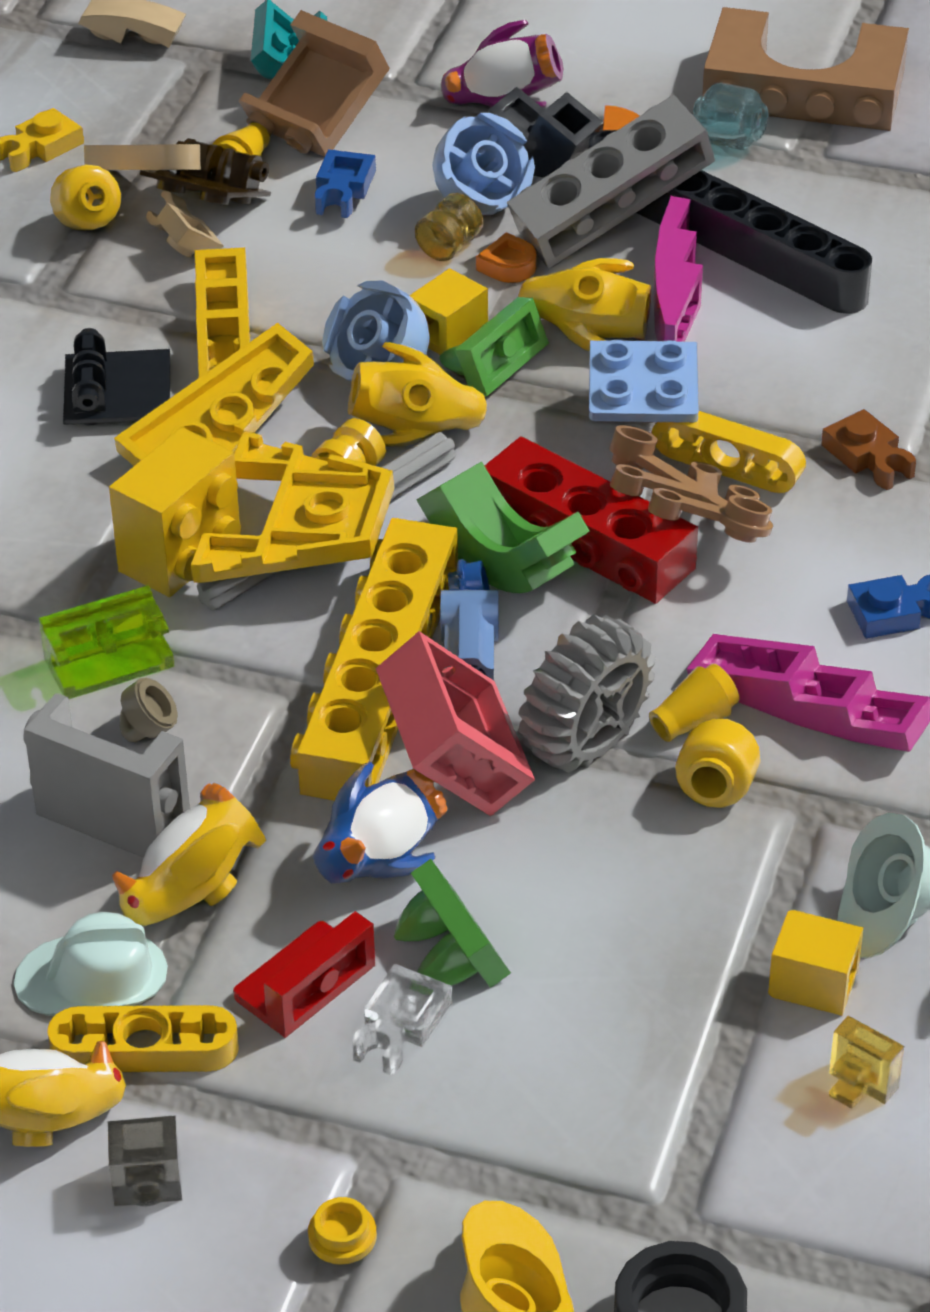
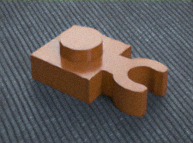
M865 409L823 428L821 446L855 474L869 468L873 472L874 482L881 488L886 490L893 488L895 471L901 472L908 479L915 477V456L905 449L898 448L899 436Z

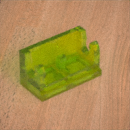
M149 585L39 618L44 660L62 695L68 697V699L175 667L173 653L163 636L169 633V628L153 598Z

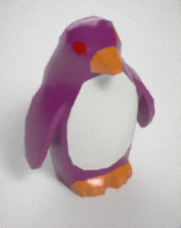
M527 20L509 22L493 30L480 43L475 54L462 65L449 69L443 75L440 83L443 97L451 104L478 103L493 107L516 87L528 96H531L560 82L563 78V62L550 35L540 34L511 38L527 27L529 23ZM535 101L542 108L546 107L545 101Z

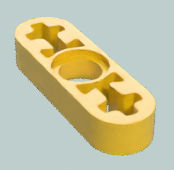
M702 411L698 413L697 422H656L651 431V434L658 440L656 448L666 457L691 465L692 462L707 463L720 469L722 476L774 493H785L791 490L806 468V458L802 450L792 441ZM717 440L731 443L739 452L740 457H730L723 453L718 447Z
M214 1005L75 1006L57 1013L51 1019L47 1029L50 1050L64 1053L82 1064L89 1061L97 1041H104L108 1044L107 1034L113 1033L114 1045L107 1046L113 1063L121 1072L217 1071L232 1063L239 1050L237 1024L234 1016L228 1010ZM140 1030H151L161 1036L158 1042L145 1048L133 1047L126 1042L131 1034ZM172 1033H179L180 1044L173 1043ZM204 1034H215L213 1042L202 1043ZM75 1035H84L82 1043L72 1044L75 1040Z

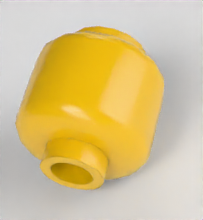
M85 164L67 169L56 178L51 188L50 203L54 215L63 225L73 230L88 231L104 227L115 218L121 204V192L118 182L109 171L100 166Z
M713 718L704 721L688 734L675 764L677 781L688 797L706 807L724 808L736 804L748 793L760 764L759 745L753 734L742 724L729 719Z

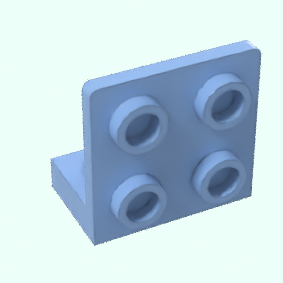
M590 340V420L691 423L698 421L697 342Z

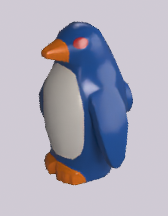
M368 762L356 770L339 790L332 805L330 821L313 854L315 866L323 878L331 884L351 882L355 878L363 877L380 879L410 875L411 872L429 859L434 860L436 858L434 852L418 856L412 855V852L430 833L436 822L448 809L442 791L434 788L433 780L417 770L411 769L366 787L365 782L371 774L374 764Z

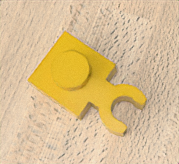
M55 108L42 111L33 118L16 125V135L0 137V161L9 157L10 170L13 172L27 168L31 160L36 157L48 162L84 144L83 127Z

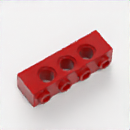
M522 436L484 465L510 507L519 516L533 525L549 527L579 512L590 532L571 543L576 551L575 554L570 556L572 560L654 604H657L696 569L698 526L681 517L679 520H667L655 516L648 511V500L640 496H630L614 490L610 486V481Z

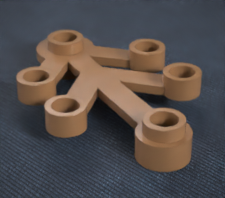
M620 425L615 428L609 450L613 453L611 461L616 465L610 482V486L614 490L630 496H641L644 487L653 489L648 511L663 519L679 520L682 511L719 521L725 526L724 532L728 536L742 542L753 543L756 542L757 537L770 536L773 528V523L770 521L772 509L759 501V493L745 486L730 485L724 499L718 495V485L722 471L717 467L703 462H692L688 474L685 475L653 455L658 441L654 435L632 426ZM645 468L646 470L650 471L651 473L644 472L642 469Z

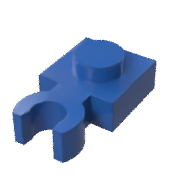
M328 149L316 175V214L322 215L327 206L339 205L341 206V218H348L353 212V198L365 199L376 173V156Z
M902 575L848 584L847 603L865 639L920 629L921 616L930 619V575L922 577L917 584L907 585Z

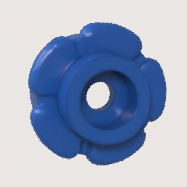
M460 559L457 563V571L448 573L449 590H490L487 573L482 561L467 563Z

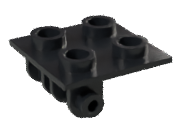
M85 328L74 338V354H65L63 425H94L106 422L138 421L170 399V349L106 352L104 337L96 329Z

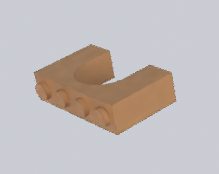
M728 7L722 8L704 66L703 109L891 131L905 70L909 28L862 23L856 49L849 59L829 68L799 69L783 65L766 54L769 12Z

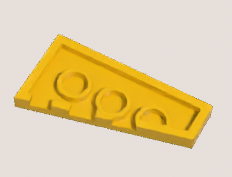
M276 323L114 437L117 452L135 466L183 427L235 453L242 433H255L314 366L312 350L283 326Z

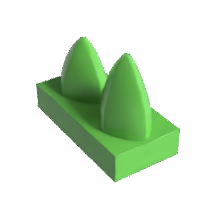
M517 297L490 321L483 324L477 332L461 345L444 351L439 357L441 364L457 374L464 375L468 386L476 388L484 396L491 394L549 344L533 298Z
M429 859L411 872V875L422 890L408 902L402 911L396 925L394 938L399 941L408 942L422 941L434 938L447 930L450 931L432 947L421 962L414 977L412 989L414 991L443 989L456 985L472 977L477 972H479L491 988L510 975L511 972L433 860Z

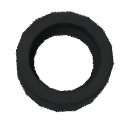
M667 1241L646 1247L625 1263L615 1281L614 1312H638V1305L642 1299L653 1291L667 1287H688L707 1294L721 1307L722 1312H747V1287L738 1268L719 1251L696 1242Z

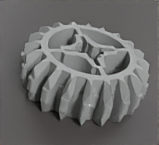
M593 614L585 622L577 621L572 626L569 635L563 633L559 635L557 645L551 651H545V660L538 669L533 670L535 677L531 685L524 689L523 694L527 697V700L519 708L518 713L522 718L518 732L524 736L523 744L532 750L533 755L553 768H560L567 773L577 769L579 766L589 768L593 759L601 758L610 748L617 745V742L623 735H629L630 725L634 719L640 717L639 709L642 703L649 698L647 687L654 681L655 676L651 669L655 665L656 656L651 653V643L644 639L642 634L636 631L634 627L620 619L615 620L608 615L599 617Z

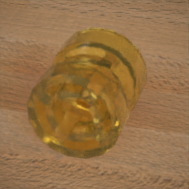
M450 193L436 205L434 211L428 212L417 222L415 238L420 248L429 257L438 261H448L461 251L464 243L470 242L481 232L483 216L478 206L469 197L460 193Z

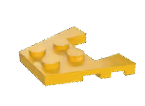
M243 432L234 453L236 479L281 481L264 529L259 536L203 533L191 562V570L194 583H205L372 558L395 489L393 471L333 454L327 458L328 461L304 455L303 446L285 441L280 449L263 444V438L260 434Z

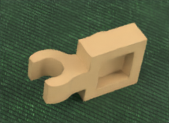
M162 191L161 196L165 199L166 205L159 215L150 210L146 214L149 224L169 234L166 239L167 243L186 257H191L195 253L194 250L222 249L224 247L204 221L193 216L188 211L185 200L172 192Z

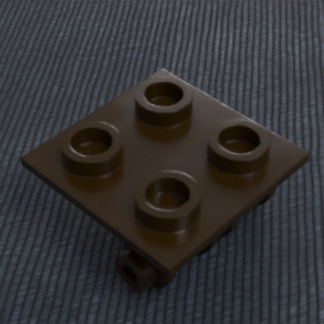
M187 138L184 142L178 141L176 144H200L201 170H140L139 173L141 176L157 179L156 188L182 194L186 190L200 192L199 199L216 204L229 205V201L251 204L252 197H268L271 195V191L259 189V183L264 182L269 173L268 163L262 162L260 156L235 151L231 148H226L223 151V148L219 145H212L191 138Z

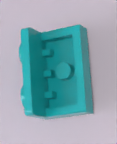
M265 0L255 9L250 60L256 70L267 79L274 78L299 42L290 25L294 19L271 0ZM321 11L314 15L327 20V16Z

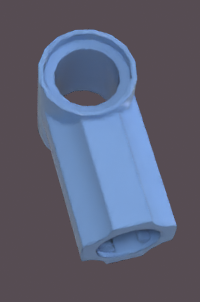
M441 590L440 628L441 642H444V648L494 680V642L499 641L498 590Z

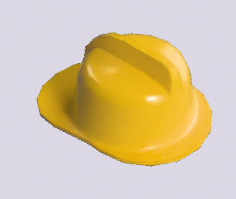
M484 1200L470 1207L462 1221V1243L468 1270L460 1293L461 1311L574 1312L559 1253L552 1237L539 1221L520 1207L504 1201Z

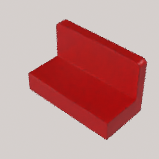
M356 911L334 928L325 921L316 922L233 988L234 1000L284 1038L288 1037L375 967L374 924Z

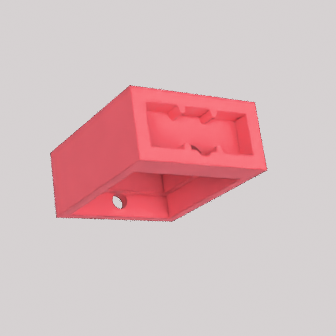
M420 631L376 667L413 769L489 816L496 813L535 781L494 680Z

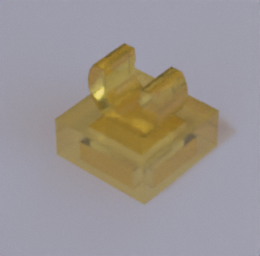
M848 1015L833 1033L829 1074L839 1080L829 1091V1096L851 1109L859 1103L864 1094L886 1104L899 1088L905 1046Z

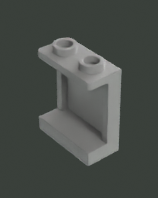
M55 693L41 710L35 711L29 717L24 728L23 740L27 749L30 784L33 789L36 815L144 858L147 848L175 818L190 809L182 738L161 731L144 753L139 754L73 728L69 699L58 693Z

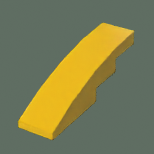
M245 247L194 250L199 378L251 342Z

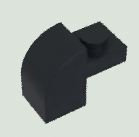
M516 87L488 111V113L507 119L523 133L527 140L523 146L528 153L529 160L532 157L534 159L535 169L533 176L538 177L548 176L568 160L582 154L589 148V138L599 132L604 123L568 92L564 93L547 109H544L521 89Z

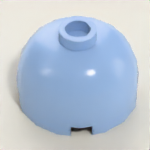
M479 113L476 117H463L457 120L437 144L432 162L435 183L443 198L455 209L474 216L493 215L508 208L507 201L532 184L535 165L533 157L529 160L528 153L523 146L527 142L526 138L510 121L492 113Z
M383 280L365 281L357 285L363 290L355 293L350 299L343 295L335 303L325 323L322 344L323 351L330 354L332 365L329 366L334 373L350 382L352 381L354 368L359 362H403V359L382 347L384 342L405 345L427 355L430 336L425 314L412 297Z

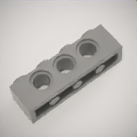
M673 94L658 105L650 107L644 114L621 129L610 133L602 141L576 158L568 160L559 169L534 185L526 187L517 196L507 201L518 232L525 241L534 246L536 254L549 269L715 162V157L706 129L677 96Z

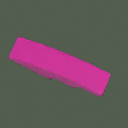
M674 196L670 197L660 225L655 254L654 323L657 341L685 342L701 307L703 265L695 264L697 232L689 231L690 199Z
M712 634L686 668L689 675L697 666L706 668L710 664H717L726 671L734 682L739 694V703L795 725L853 742L910 752L930 723V697L877 690L872 671L820 665L815 646Z

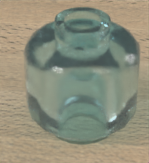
M719 82L709 87L704 96H700L696 100L693 116L706 129L711 145L744 150L750 147L754 141L760 140L764 135L768 123V108L766 104L762 103V99L756 90Z

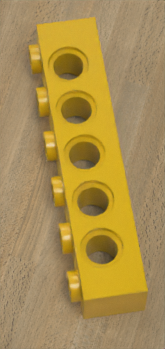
M392 517L384 538H378L373 556L370 558V573L368 576L361 575L357 583L355 610L353 614L346 613L343 617L339 634V650L337 653L330 652L326 659L322 692H314L311 696L307 712L308 727L305 734L297 733L292 744L290 766L292 769H298L300 795L335 801L339 790L351 775L368 762H372L374 767L365 782V786L369 787L379 783L398 732V727L376 667L417 632L420 631L430 639L433 638L440 619L441 590H449L448 573L457 571L458 537L456 527Z

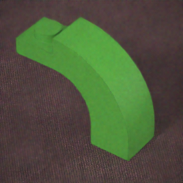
M482 461L416 499L430 524L457 528L458 560L463 559L467 563L482 561L489 585L510 593L533 591L575 565L570 557L576 553L571 543L590 532L579 512L549 527H540L529 523L519 516L506 502Z

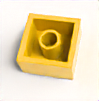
M181 427L109 486L117 564L120 573L170 598L185 584L193 581L191 562L203 533L241 535L237 493L238 483L236 480L235 455L233 451Z

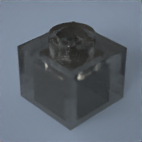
M176 1115L107 1121L109 1171L114 1206H152L160 1202L182 1200L181 1159Z

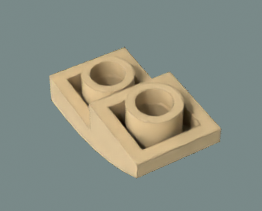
M91 0L78 24L90 29L95 36L101 39L114 40L121 43L130 29L138 33L146 42L162 44L170 48L186 14L171 7L147 0Z

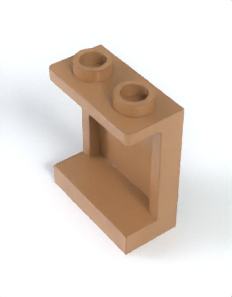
M300 10L290 24L299 40L298 44L261 96L256 98L244 93L239 99V103L248 116L246 120L248 124L259 123L263 125L270 136L273 134L284 139L292 148L301 153L307 154L310 150L325 157L328 149L333 150L390 67L375 40Z

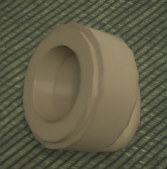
M147 677L140 678L121 693L122 710L120 712L119 727L122 736L128 742H138L145 737L156 738L161 731L167 732L177 723L178 712L176 704L170 693L159 682Z

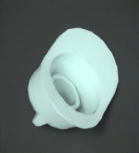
M889 812L875 817L860 831L851 849L847 878L838 910L837 921L864 927L860 958L864 959L881 955L895 945L907 928L930 909V848L924 844V839L917 824L906 815Z
M98 912L88 914L77 920L68 930L65 937L43 943L28 953L16 969L13 984L18 999L31 1011L47 1016H55L60 1011L75 1006H133L141 1004L155 996L165 984L168 965L163 951L150 939L145 938V930L142 925L136 924L132 919L119 913Z

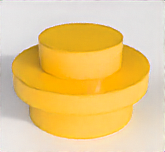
M348 1197L332 1198L324 1202L312 1216L308 1225L310 1248L320 1259L332 1264H350L363 1259L371 1252L377 1239L376 1222L371 1213L362 1203Z

